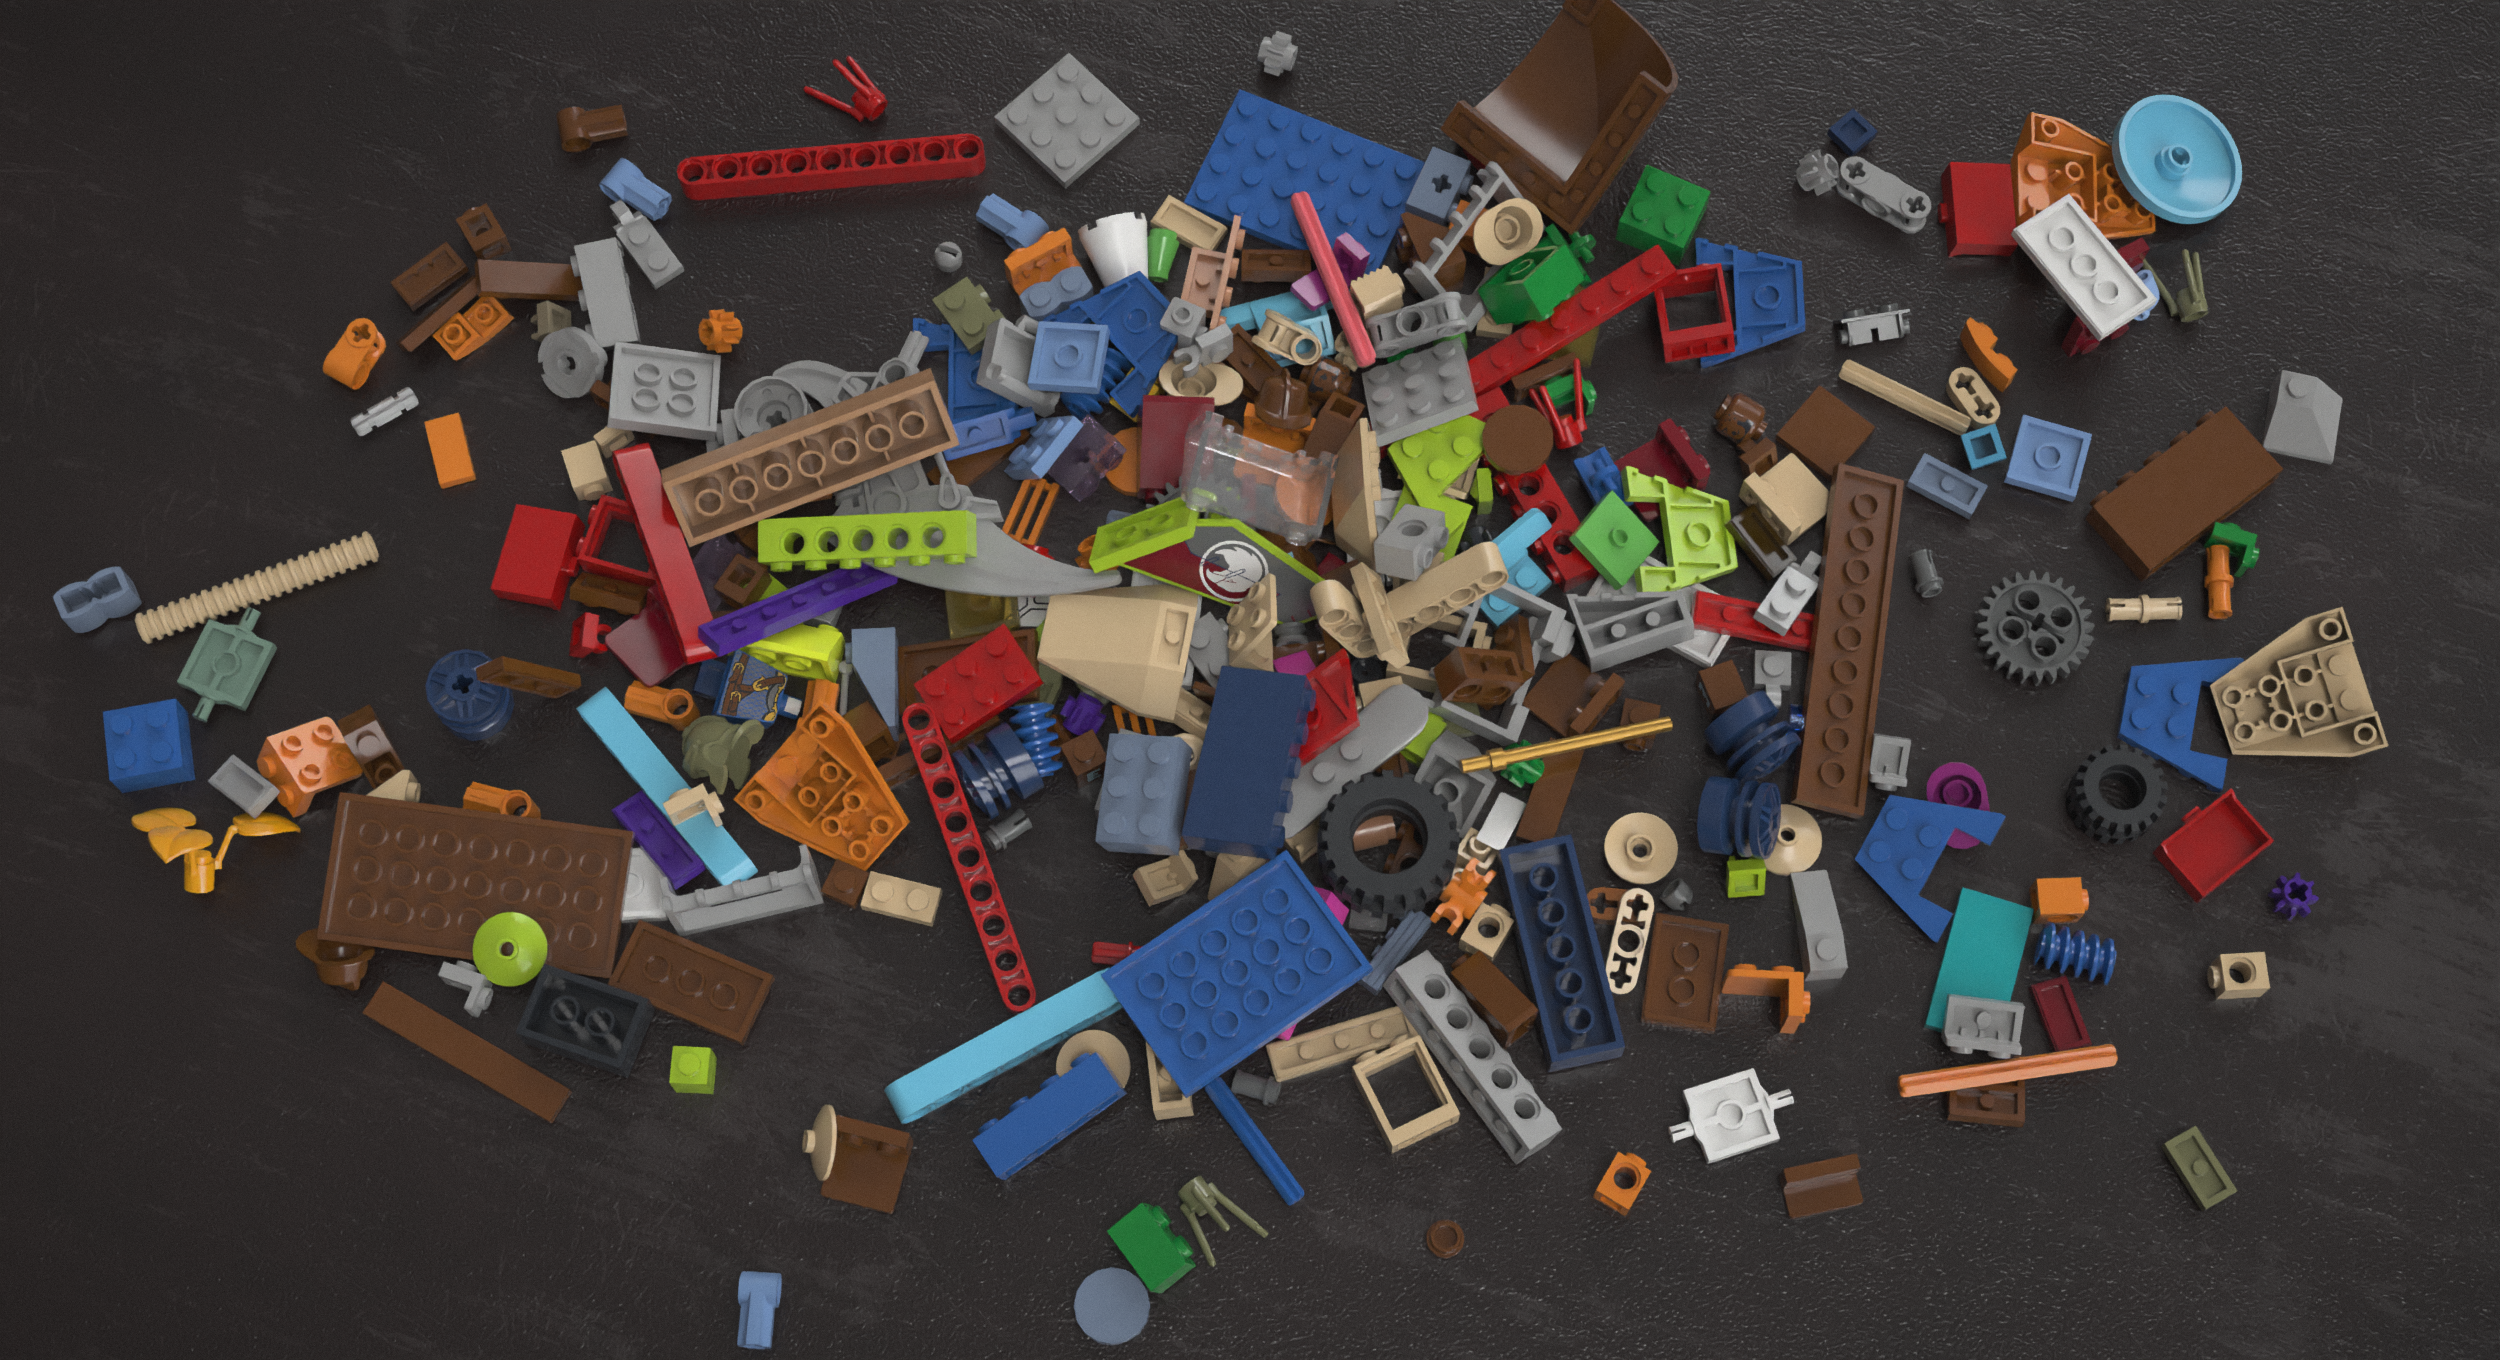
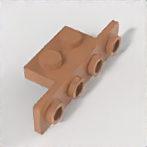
M1234 215L1226 253L1192 247L1181 299L1206 309V317L1211 318L1209 331L1226 323L1227 317L1220 315L1222 307L1229 308L1233 287L1227 286L1228 279L1236 278L1239 258H1234L1233 256L1235 249L1242 250L1246 232L1244 229H1239L1241 216Z

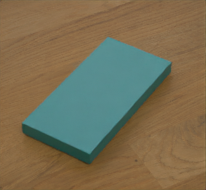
M1962 887L1927 1012L1925 1028L1942 1033L1947 994L2003 1001L2011 1000L2034 912L2033 908Z

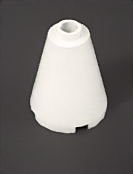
M1134 212L1104 217L1096 220V228L1088 231L1086 224L1078 230L1080 241L1104 287L1138 271H1141L1148 279L1147 221L1144 213H1140L1138 219L1135 218Z

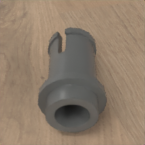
M1924 549L1912 553L1909 556V561L1912 564L1917 580L1916 591L1921 593V596L1924 598L1940 594L1944 581L1942 577H1938L1931 551Z
M1018 808L1016 812L995 826L992 824L987 826L988 830L983 834L994 851L1000 848L1005 850L1007 843L1032 828L1029 818H1026L1018 825H1014L1026 815L1022 809Z
M1238 1069L1233 1080L1231 1092L1262 1100L1263 1105L1267 1106L1268 1103L1276 1104L1281 1089V1082L1275 1081L1273 1076L1267 1079L1242 1072V1070Z

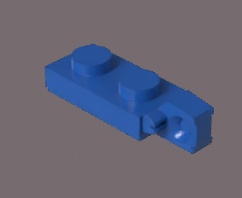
M1013 405L1000 406L951 420L960 445L944 450L943 453L946 461L1013 443L1015 438L1021 436L1020 430L1037 426L1032 406L1014 410Z

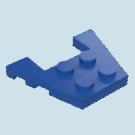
M1695 238L1697 265L1721 263L1722 271H1734L1736 331H1734L1735 352L1701 357V368L1713 366L1805 331L1802 261L1759 251L1758 254L1738 250V246L1729 244L1721 246L1709 243L1707 239Z
M1141 271L1101 289L1099 294L1083 302L1079 300L1069 305V309L1057 315L1053 313L1042 320L1089 324L1093 321L1097 325H1108L1110 330L1109 339L1135 366V369L1109 394L1132 418L1138 414L1143 395L1149 394L1159 376L1160 369L1167 362L1178 342L1177 335L1160 328V321L1170 302Z
M913 318V332L914 330L919 331L923 336L929 338L924 352L949 350L948 413L951 420L1000 406L1013 405L1014 410L1018 409V404L976 383L983 348L971 356L950 325L943 323L942 325L928 323L925 319Z
M2227 658L2131 666L2126 680L2117 738L2134 748L2142 750L2143 753L2157 761L2159 759L2177 768L2178 773L2189 779L2191 777L2207 785L2206 788L2219 794L2223 790L2228 759L2190 750L2200 686L2210 687L2212 683L2244 662V659Z
M1889 795L1855 860L1926 935L1938 944L1953 913L1919 896L1955 829L1991 846L2006 816L2001 813Z

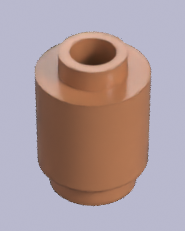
M1387 815L1378 816L1362 823L1357 828L1353 837L1354 852L1386 845L1388 840L1395 839L1396 830L1393 817Z

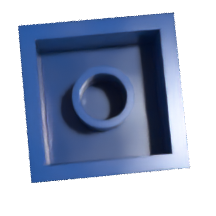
M176 699L103 712L109 780L122 793L195 780L188 712Z

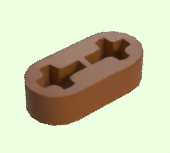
M1599 887L1591 890L1587 894L1589 906L1595 903L1599 897L1604 898V904L1616 906V908H1605L1603 914L1597 913L1595 906H1590L1593 922L1614 925L1620 899L1628 889ZM1636 894L1635 899H1628L1627 901L1628 907H1631L1634 901H1640V906L1647 908V904L1641 900L1642 895ZM1632 910L1631 919L1629 920L1623 916L1621 924L1642 927L1644 921H1636L1637 917L1634 916Z

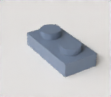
M1926 453L1923 454L1906 487L1967 519L1971 518L1988 487L1984 483Z

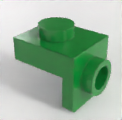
M1573 374L1564 378L1562 376L1553 377L1544 384L1555 408L1575 400ZM1582 377L1583 411L1585 416L1593 412L1597 395L1592 383L1589 380L1584 381ZM1540 393V397H1539V398L1541 399L1542 403H1543L1544 406H1545V403H1544V401H1543L1542 395H1541V393Z
M2215 522L2205 539L2204 548H2210L2212 545H2225L2229 547V555L2238 558L2233 576L2239 578L2242 577L2248 568H2254L2259 555V549L2254 547L2257 534L2241 530L2238 525L2233 523Z

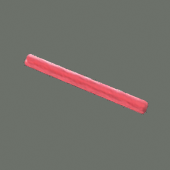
M1306 191L1294 193L1291 196L1290 204L1355 360L1360 367L1372 365L1375 362L1376 353L1311 198Z

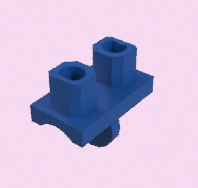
M1605 446L1586 457L1573 461L1572 465L1595 506L1611 490L1616 493L1627 507L1634 503L1625 502L1620 471L1612 461Z

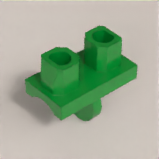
M1554 223L1546 227L1545 230L1548 235L1538 242L1534 248L1566 244L1584 277L1580 284L1583 287L1590 284L1592 280L1581 265L1578 257L1582 256L1585 263H1590L1595 259L1590 251L1596 245L1593 235L1590 234L1582 237L1578 231L1572 235L1569 234L1573 242L1569 245Z

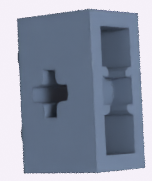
M1432 147L1406 202L1405 212L1446 227L1447 223L1451 222L1449 216L1458 207L1457 202L1461 194L1466 196L1472 185L1474 176L1469 175L1471 161Z

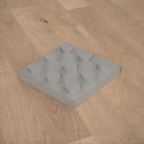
M1070 53L1064 56L994 116L995 123L1065 189L1140 125L1139 117Z
M1460 337L1450 341H1443L1429 349L1408 354L1402 359L1383 366H1376L1370 371L1362 373L1372 431H1376L1378 447L1479 410L1465 347Z
M615 341L607 428L715 441L721 355Z

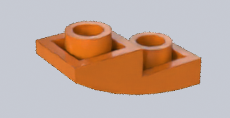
M481 297L463 315L459 312L454 314L432 336L457 361L489 341L506 327L514 317L496 297Z
M1970 317L1960 334L1962 344L1982 375L2003 393L2011 384L2018 369L2013 366L2008 357L1993 351L1998 340L1993 331L1984 323H1978Z

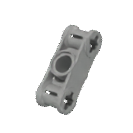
M1852 156L1842 162L1840 175L1836 179L1837 185H1835V189L1840 196L1864 208L1871 215L1899 228L1902 232L1908 234L1917 233L1924 227L1926 217L1931 210V200L1924 192L1918 191L1895 175L1867 162L1864 158ZM1858 166L1861 167L1860 172L1857 171Z
M1445 292L1429 300L1367 319L1364 323L1366 329L1370 330L1376 358L1394 356L1401 351L1466 331L1468 324L1462 318L1459 302L1462 300L1461 294L1459 292ZM1422 318L1419 329L1411 332L1412 323Z

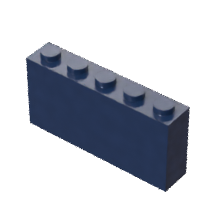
M1221 666L1181 834L1189 849L1275 860L1277 848H1282L1285 840V827L1283 826L1285 813L1289 814L1293 805L1292 782L1293 779H1298L1300 774L1301 759L1298 757L1300 747L1305 745L1308 739L1309 727L1306 723L1308 712H1312L1316 704V691L1312 689L1306 675Z

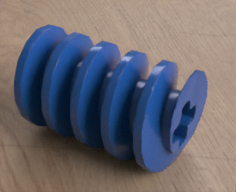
M1107 347L1100 393L1062 392L1060 395L1062 403L1072 415L1083 423L1094 424L1096 420L1090 412L1095 414L1103 412V408L1098 401L1105 404L1110 402L1111 398L1105 390L1111 392L1117 386L1113 379L1121 382L1126 377L1120 369L1130 371L1133 367L1132 363L1120 352Z
M1041 702L1009 707L1019 711L1018 714L1009 718V722L1021 725V728L1014 731L1019 739H1023L1022 745L1031 757L1040 776L1054 775V771L1063 767V762L1052 760L1051 758L1060 753L1061 748L1049 745L1050 742L1059 737L1058 733L1047 731V728L1057 723L1055 718L1045 716L1047 712L1054 709V704Z
M2048 922L2038 937L2033 965L2036 964L2040 957H2043L2045 969L2049 970L2054 961H2058L2059 973L2062 974L2069 965H2072L2074 977L2076 978L2079 977L2083 969H2087L2088 980L2093 982L2098 973H2102L2103 985L2107 986L2113 973L2117 951L2111 938L2107 937L2100 945L2099 936L2091 934L2085 942L2084 931L2078 929L2071 937L2070 928L2062 926L2056 934L2055 924Z

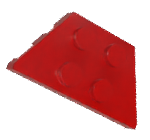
M1344 648L1306 674L1312 689L1316 691V704L1314 710L1308 712L1306 721L1309 727L1308 739L1305 745H1301L1298 756L1301 759V768L1360 726L1350 659Z

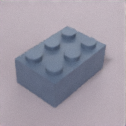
M1109 734L1095 839L1104 849L1109 852L1179 856L1192 748L1181 737Z

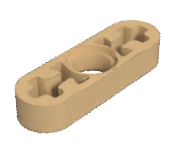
M1633 888L1626 891L1619 902L1605 963L1611 992L1616 994L1630 992L1637 983L1654 910L1653 897L1648 891L1641 888ZM1636 894L1642 895V902L1647 904L1646 911L1640 910L1636 921H1644L1643 929L1631 924H1621L1623 916L1629 920L1631 919L1632 908L1627 906L1628 899H1635ZM1625 930L1634 931L1639 938V945L1632 952H1625L1618 945V937ZM1614 953L1626 958H1636L1634 966L1626 962L1625 974L1630 976L1629 983H1622L1621 988L1615 987V980L1610 979L1611 971L1617 972L1621 962L1613 961Z

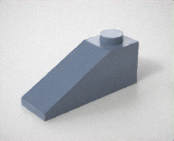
M895 627L852 629V642L845 644L846 664L853 665L855 677L873 709L888 726L893 740L899 741V643Z

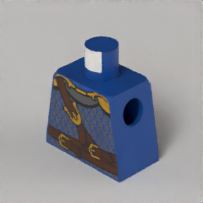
M737 649L728 656L711 715L725 717L728 722L740 725L748 720L757 719L762 723L764 729H768L774 724L777 714L795 720L800 711L802 699L784 694L788 679L786 674Z

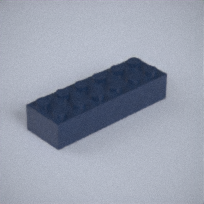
M1572 835L1499 849L1496 862L1508 910L1511 914L1510 918L1515 920L1513 930L1530 999L1539 1010L1536 1023L1548 1072L1621 1057L1625 1049V1043Z

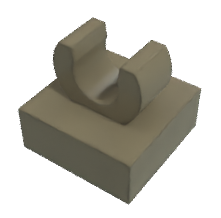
M548 300L537 304V314L531 318V322L538 325V333L532 334L531 338L542 343L548 334L571 327V311Z

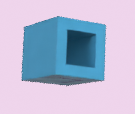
M1995 424L1960 436L1971 471L2007 458Z

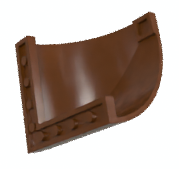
M1566 0L1562 5L1563 9L1515 70L1475 107H1472L1464 100L1458 101L1440 129L1485 166L1490 161L1497 163L1523 197L1533 203L1571 235L1577 232L1587 220L1678 85V75L1675 66L1662 46L1646 28L1614 0Z

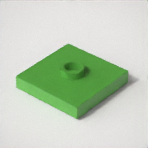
M1613 490L1601 498L1568 538L1615 590L1622 588L1628 582L1634 571L1659 543V540Z

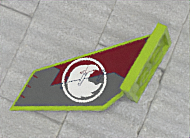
M1195 492L1103 525L1097 529L1089 559L1095 574L1119 565L1233 607L1248 595L1254 583L1260 582L1268 573L1276 576L1277 623H1305L1317 619L1310 597V590L1314 585L1325 579L1238 519H1198L1201 503Z

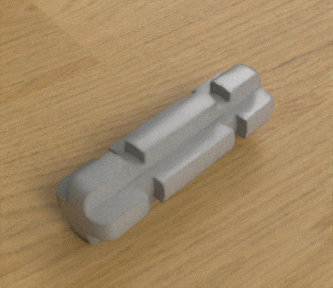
M406 387L397 392V397L393 398L390 396L368 408L367 414L363 415L361 412L352 417L350 421L357 434L364 436L373 431L371 427L375 425L380 427L401 415V410L406 409L408 411L417 406L419 402L412 389Z

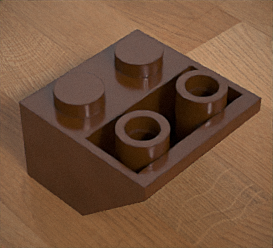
M1408 212L1400 214L1399 228L1396 229L1398 244H1395V252L1401 264L1406 263L1409 269H1412L1416 261L1425 265L1434 253L1429 243L1434 237L1443 240L1451 229ZM1457 243L1434 275L1446 292H1457L1463 288L1466 258L1459 243ZM1409 281L1412 291L1414 293H1418V291Z

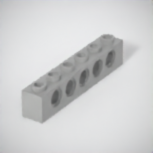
M1426 950L1394 969L1384 982L1383 987L1418 1034H1420L1421 1038L1514 1163L1517 1165L1548 1145L1562 1130L1554 1113L1546 1108L1535 1093L1532 1084L1522 1076L1513 1064L1509 1053L1500 1047L1491 1035L1487 1024L1476 1015L1467 1003L1463 992L1457 989L1446 975L1442 964L1435 960L1431 953ZM1493 1081L1496 1082V1083L1500 1086V1088L1497 1087V1086L1493 1083ZM1516 1112L1520 1113L1523 1118L1519 1117Z

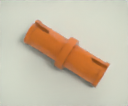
M2212 545L2210 548H2206L2208 576L2204 578V587L2208 589V616L2212 619H2227L2232 616L2230 589L2234 585V578L2230 575L2229 569L2230 549L2225 545Z

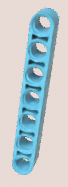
M607 687L602 688L576 708L592 731L701 859L704 866L721 886L732 884V881L739 879L741 882L746 881L758 872L749 857L722 825L716 827L708 810L676 826L673 825L662 803L668 801L670 795L684 788L690 790L691 788Z
M1110 968L1094 973L892 1082L884 1089V1092L901 1124L910 1123L1120 1010L1122 1008L1101 977V974Z

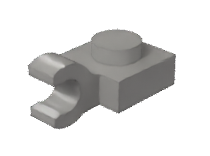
M1224 323L1196 337L1194 345L1177 350L1173 354L1176 365L1182 361L1190 362L1189 365L1183 367L1184 378L1196 375L1200 364L1204 367L1212 362L1217 363L1227 358L1233 352V333L1228 325Z
M1755 650L1753 655V689H1764L1776 707H1781V690L1789 691L1791 687V652Z

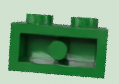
M1140 1203L1107 1230V1232L1149 1290L1162 1294L1196 1266L1190 1257L1194 1252L1181 1235L1175 1237L1169 1229L1168 1225L1171 1223V1220L1160 1206L1156 1205L1153 1207L1150 1204Z

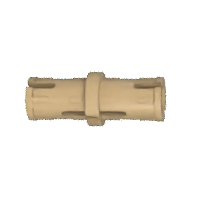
M2139 595L2138 598L2129 599L2107 598L2105 613L2109 612V614H2106L2107 621L2138 620L2139 623H2148L2149 620L2161 619L2180 620L2182 617V605L2178 606V604H2181L2182 601L2180 597L2149 598L2148 595Z

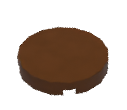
M1525 405L1506 406L1497 410L1486 422L1482 433L1484 454L1488 462L1498 471L1509 475L1532 473L1544 465L1549 458L1553 448V430L1548 420L1538 410Z

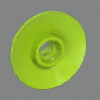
M516 912L500 913L488 919L477 931L473 942V958L478 970L487 977V980L500 986L512 987L529 982L542 970L548 954L547 939L540 925L529 916ZM506 942H510L514 946V951L510 956L503 955L501 951L502 945Z

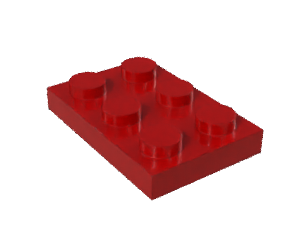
M1002 624L914 683V686L925 703L932 708L940 727L950 742L954 744L1044 684V682L1007 626Z

